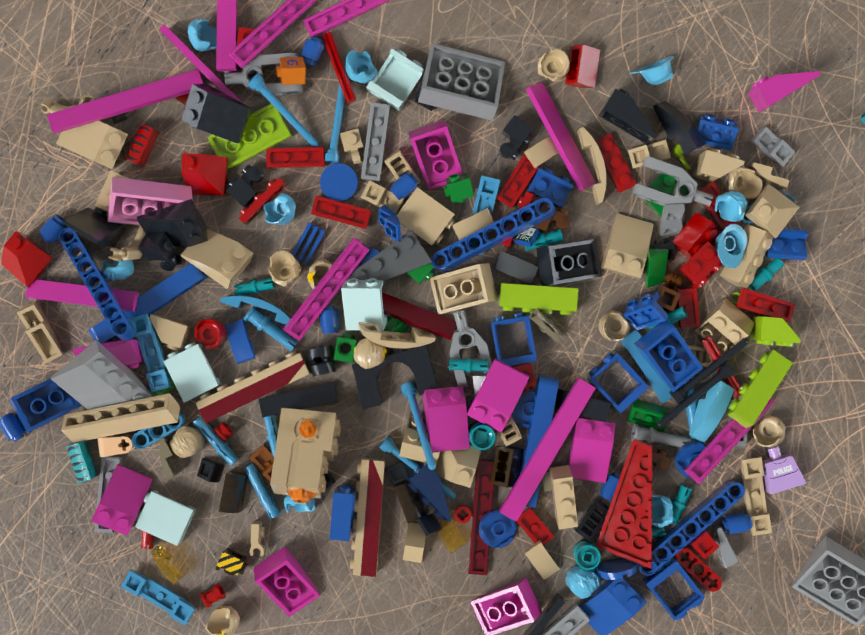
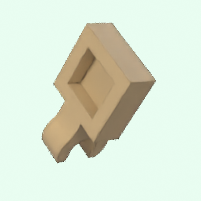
M359 129L340 133L345 153L351 152L354 164L362 163L359 149L364 147Z
M254 521L251 524L250 556L254 555L255 548L260 549V556L265 554V547L260 542L261 538L265 536V527H262V521Z

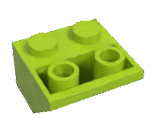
M752 317V321L755 324L751 330L750 339L756 340V344L774 345V341H776L775 345L793 347L794 343H800L801 339L783 318Z

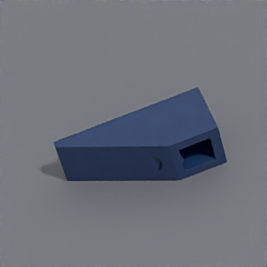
M423 462L406 478L410 482L408 486L415 493L419 492L423 496L421 500L428 507L432 506L436 510L434 514L441 521L444 519L450 522L451 517L441 479L434 470L428 468L427 463Z

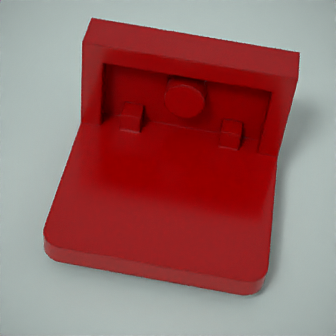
M707 241L679 270L693 283L690 288L694 289L697 287L700 289L710 279L707 275L710 273L713 276L724 264L718 257L717 249Z

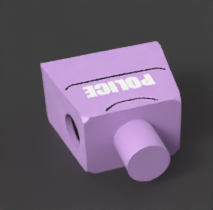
M778 445L773 448H767L770 458L762 461L765 492L774 494L806 484L792 455L787 453L781 454Z

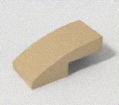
M550 136L524 152L534 168L559 154Z
M666 140L628 150L633 169L643 167L642 164L645 157H652L660 161L671 159Z
M755 162L748 166V169L754 170L755 174L766 184L781 190L788 187V179L771 175L773 167Z
M371 181L368 182L361 196L362 199L377 207L387 206L396 215L406 200L404 198L398 200L391 191Z
M485 208L452 224L458 239L461 240L494 223L489 209Z
M540 540L524 551L544 580L560 570Z

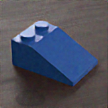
M667 321L659 323L634 343L642 356L672 392L676 391L703 369L677 329Z
M51 379L9 400L27 434L82 406V404Z
M624 578L619 580L606 579L579 607L589 616L590 621L588 624L599 635H608L632 618L647 602Z

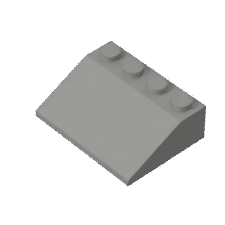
M431 43L418 102L493 121L499 104L505 62Z
M97 340L51 376L52 381L88 410L152 397L149 386Z
M825 536L812 551L794 580L792 588L858 627L865 620V559Z

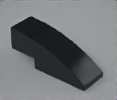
M666 101L653 106L669 140L677 138L684 155L706 145L693 123L677 108Z
M558 389L554 408L560 409L569 391ZM590 397L580 415L607 422L611 403Z

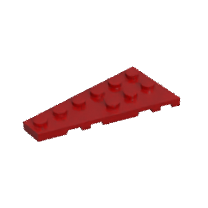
M633 439L596 547L651 569L653 445Z

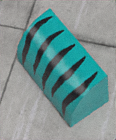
M87 441L66 447L78 483L98 476Z

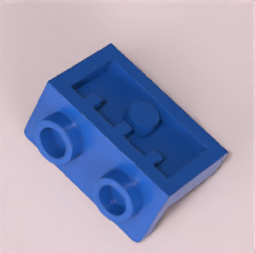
M712 114L699 115L697 130L706 145L732 150L739 130L735 121L724 118V120L716 119V116Z
M539 168L528 191L540 198H548L554 205L562 208L573 188V185L570 184L571 181L563 176L560 178L554 176V172L547 168H543V170Z
M783 229L777 238L773 237L772 245L766 251V258L805 261L807 258L806 238L809 235L808 231Z
M658 292L630 300L626 304V309L623 313V316L636 330L664 322L668 318V314L657 303L660 296Z

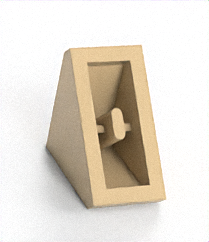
M408 523L403 560L422 563L426 535L418 523Z

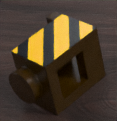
M226 548L215 569L219 571L220 568H223L224 572L229 575H243L248 565L245 563L247 557Z

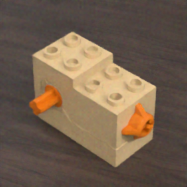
M281 408L270 482L274 494L289 495L294 502L307 503L312 498H321V492L325 493L326 481L324 473H328L329 462L327 461L334 460V455H338L339 448L336 437H340L341 425L340 420H337L336 413Z

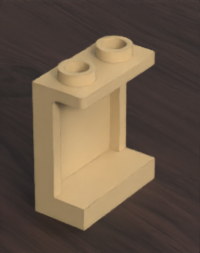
M418 187L397 214L400 224L412 230L431 246L434 244L438 245L444 237L442 233L445 228L449 230L455 222L453 219L454 213Z

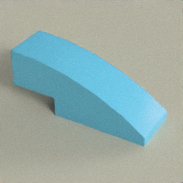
M719 381L707 391L705 399H699L689 432L690 436L701 442H705L729 405L734 391L732 387Z

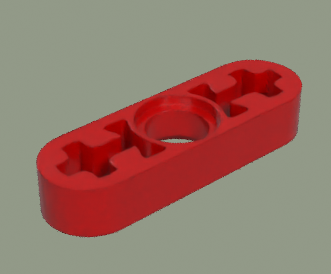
M684 547L675 555L676 561L707 590L716 592L721 588L722 581L720 577L689 548ZM682 552L687 553V557L692 560L690 564L685 559H681L680 554ZM696 564L703 566V571L700 574L693 572V567ZM706 575L712 580L715 579L716 584L714 586L709 585V581L704 578Z

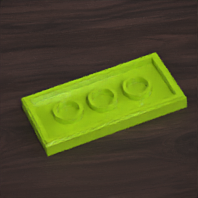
M270 103L249 115L239 144L213 134L207 138L216 156L228 157L227 171L266 151V148H272L293 135L281 113Z

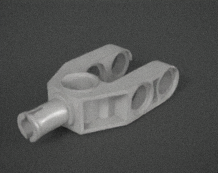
M299 54L261 55L249 62L242 72L224 73L225 85L243 84L247 90L264 96L259 90L256 91L247 84L250 81L249 75L251 73H259L263 77L261 70L265 69L266 66H279L280 58L299 57ZM264 84L274 96L303 93L302 84Z
M652 157L644 158L642 166L655 170L658 174L664 173L672 176L677 183L672 195L635 184L632 192L634 196L662 206L668 204L686 205L693 201L708 207L710 206L713 195L697 190L698 184L683 168ZM681 186L687 189L686 196L680 194L679 188Z
M465 310L460 311L461 319L459 318L458 311L454 312L457 330L453 334L449 352L451 359H461L460 349L476 345L481 360L488 359L489 370L492 362L486 342L473 327L468 326ZM469 334L471 342L469 344H462L460 341L462 335ZM454 370L458 387H468L464 370Z

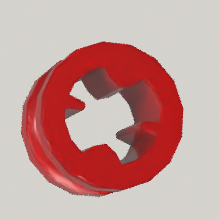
M224 422L220 423V427L215 428L217 434L226 441L229 439V435L232 436L234 434L231 428Z
M459 505L456 507L454 512L456 521L467 523L471 519V510L468 506ZM461 509H465V513L468 512L464 519L457 515V513L461 512Z

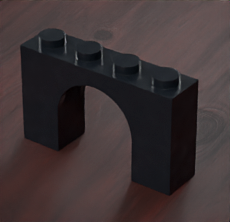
M427 345L405 351L404 348L392 350L393 354L385 355L384 361L371 369H364L357 362L352 364L363 409L383 404L378 386V374L383 366L391 362L403 363L412 370L419 395L424 394V391L428 389H438Z

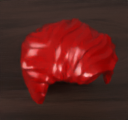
M213 318L199 321L194 329L196 341L203 344L205 348H218L226 337V330L223 324Z

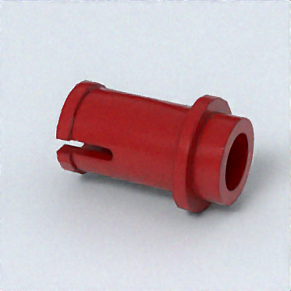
M140 530L142 532L141 548L147 549V546H149L148 549H152L153 535Z

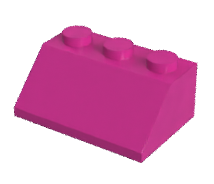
M121 340L101 344L129 369L139 368V364L145 363L138 340ZM88 346L73 348L75 357Z

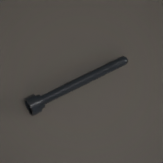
M741 339L684 386L679 387L674 392L670 391V395L680 404L685 400L686 393L748 345V339Z
M725 362L719 367L720 369L717 370L718 373L657 421V427H664L723 378L730 379L736 374L734 370Z

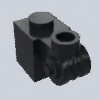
M515 115L502 131V134L510 140V143H503L499 150L500 156L504 159L511 158L515 160L521 152L519 150L521 145H527L533 137L531 135L533 129Z
M250 164L242 170L241 173L243 175L241 177L235 178L229 183V188L226 190L244 208L249 206L258 194L252 188L253 181L259 183L264 178L263 172L257 167H252Z
M165 232L145 234L138 248L147 261L162 260L160 266L166 271H173L176 265L181 264V255L174 251V245Z

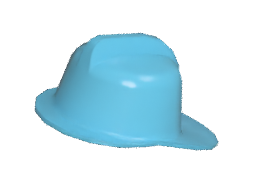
M668 56L653 64L634 69L629 74L640 72L648 83L653 85L662 84L673 77L670 61L674 56Z
M730 224L717 236L715 247L720 261L726 267L736 268L739 266L747 245V235L741 226Z

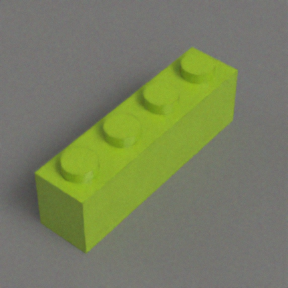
M500 284L499 307H503V311H514V308H522V312H532L534 309H541V313L552 314L553 310L560 311L561 315H572V312H577L578 288Z
M775 350L762 354L758 360L760 362L759 366L750 372L748 376L750 380L747 384L744 383L738 391L740 395L728 407L730 410L727 415L745 428L754 425L793 364Z

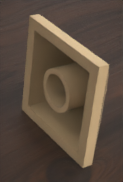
M767 184L744 216L767 231L772 237L777 238L799 209V206L770 184Z
M470 445L469 449L440 452L435 472L438 476L450 482L471 488L481 450Z

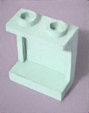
M391 49L385 63L374 80L370 81L366 88L368 92L400 112L422 78L424 69L420 62L414 59L411 61L406 58L407 55L401 50L397 49L395 51Z
M351 278L344 282L341 291L346 330H360L358 322L377 323L380 330L384 331L387 324V315H384L383 280L375 278L358 280Z
M195 342L185 346V351L181 353L175 351L167 355L169 359L163 361L183 402H187L222 385L219 377L216 378L202 350V344L196 345Z
M156 490L147 493L143 501L145 506L136 516L135 521L137 524L135 527L178 546L182 543L197 508L181 504L159 494Z

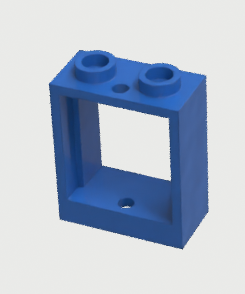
M523 312L513 314L511 319H505V316L495 317L494 322H490L497 360L509 366L537 361L529 316H524ZM524 321L530 354L502 359L496 326Z
M609 353L604 357V363L600 367L595 366L589 371L588 374L590 376L587 379L619 413H622L649 386L618 353ZM615 360L637 383L618 402L595 380Z
M341 484L333 492L330 540L349 541L352 536L356 488H352V485Z
M674 557L655 573L643 579L674 621L684 618L688 610L692 607H698L705 598ZM678 570L694 592L671 609L655 587Z

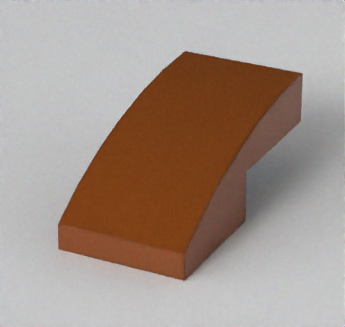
M263 443L249 458L271 482L274 456H272L270 449Z

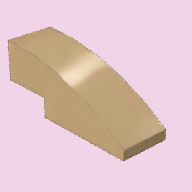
M36 300L20 308L17 314L27 328L25 332L44 362L48 363L62 356L63 351L38 301Z

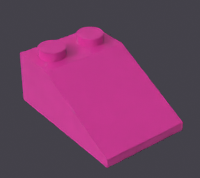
M819 71L774 75L771 78L765 76L751 86L752 90L747 94L760 113L821 74Z
M445 119L409 131V137L428 191L446 185L445 179L449 178L452 174H463Z
M494 359L469 406L467 415L502 432L530 376Z
M463 386L425 390L422 404L432 453L469 449L467 408Z
M582 418L577 419L573 426L569 456V467L573 479L606 483L614 441L615 423Z
M117 464L91 522L128 536L153 478Z
M283 547L254 567L255 582L288 616H291L320 596V593L297 559L286 547Z
M526 577L471 601L485 635H494L534 622L543 613Z

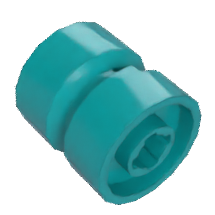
M475 422L468 427L469 442L475 448L486 450L494 444L495 433L489 426L481 422Z
M580 540L574 545L572 554L580 568L592 570L599 565L601 555L593 542Z

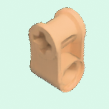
M123 434L97 438L100 457L125 454L135 449L136 447L132 443L133 435ZM123 442H129V446L124 445Z

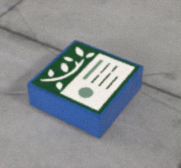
M532 227L516 235L513 238L514 243L532 247L540 233L539 229Z

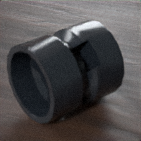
M331 345L307 350L308 359L312 362L310 366L312 377L337 371L335 361L331 360L333 356Z

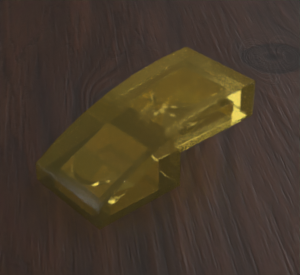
M435 515L442 526V530L437 535L442 539L451 554L467 544L452 519L450 522L444 519L441 521Z
M158 545L151 552L154 561L164 576L175 585L184 574L169 564L173 556Z

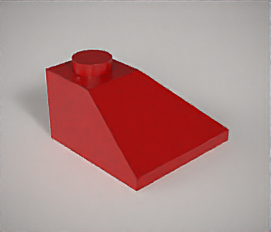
M182 153L181 173L186 186H191L192 195L226 196L228 157Z
M15 231L4 244L1 265L25 286L30 288L54 258L30 237Z

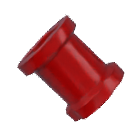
M219 583L215 584L210 590L200 593L203 603L208 608L217 600L226 598L225 591Z

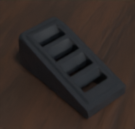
M596 498L579 520L578 527H574V530L591 542L604 523L609 507ZM596 506H598L605 512L601 514L599 511L595 509ZM592 512L596 514L598 517H600V519L596 520L594 517H592ZM588 519L595 523L594 527L586 521ZM586 526L591 531L588 533L582 527Z

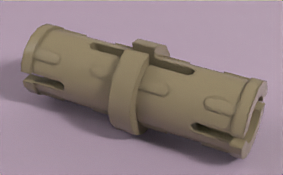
M538 309L531 312L529 318L539 326L543 333L546 332L555 342L562 338L563 332L554 325L550 318H546Z

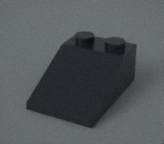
M206 83L192 84L181 120L199 130L239 144L252 108Z
M615 89L598 116L648 145L656 137L654 131L633 98L629 97L630 94L623 89Z
M192 199L137 216V221L145 234L165 232L174 246L191 247L208 241L207 226Z
M87 207L63 223L96 244L114 248L126 230L121 225L122 223L107 222L106 212L98 207H95V209Z
M597 239L536 248L542 286L602 277Z

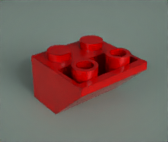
M695 213L672 242L680 253L690 259L707 241L715 247L716 238L721 232L713 221Z

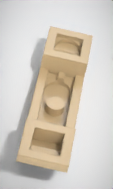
M583 127L579 128L577 132L582 150L590 148L598 184L592 186L595 203L599 205L603 202L606 191V168L597 143Z
M358 322V327L363 336L376 344L386 347L414 348L430 344L436 339L433 333L418 327H412L411 333L381 331L377 323Z
M762 457L741 459L742 485L745 488L744 501L746 512L750 515L752 522L751 533L753 536L772 533L762 478L764 476Z

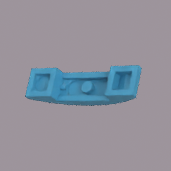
M481 176L472 214L488 208L492 216L500 179ZM480 240L473 241L472 248L479 247Z
M229 296L220 300V302L236 308H242L243 302L277 313L274 321L285 325L292 318L283 309L259 298Z
M148 314L129 318L135 329L134 337H137L148 373L146 377L151 392L171 387L169 372L163 362L166 360L164 351Z
M635 329L625 339L621 340V343L629 355L632 356L652 386V390L663 404L672 398L669 393L671 390L635 346L634 343L642 338Z
M134 570L128 572L121 585V588L136 597L140 595L170 613L169 616L185 626L196 609L190 602L172 589Z

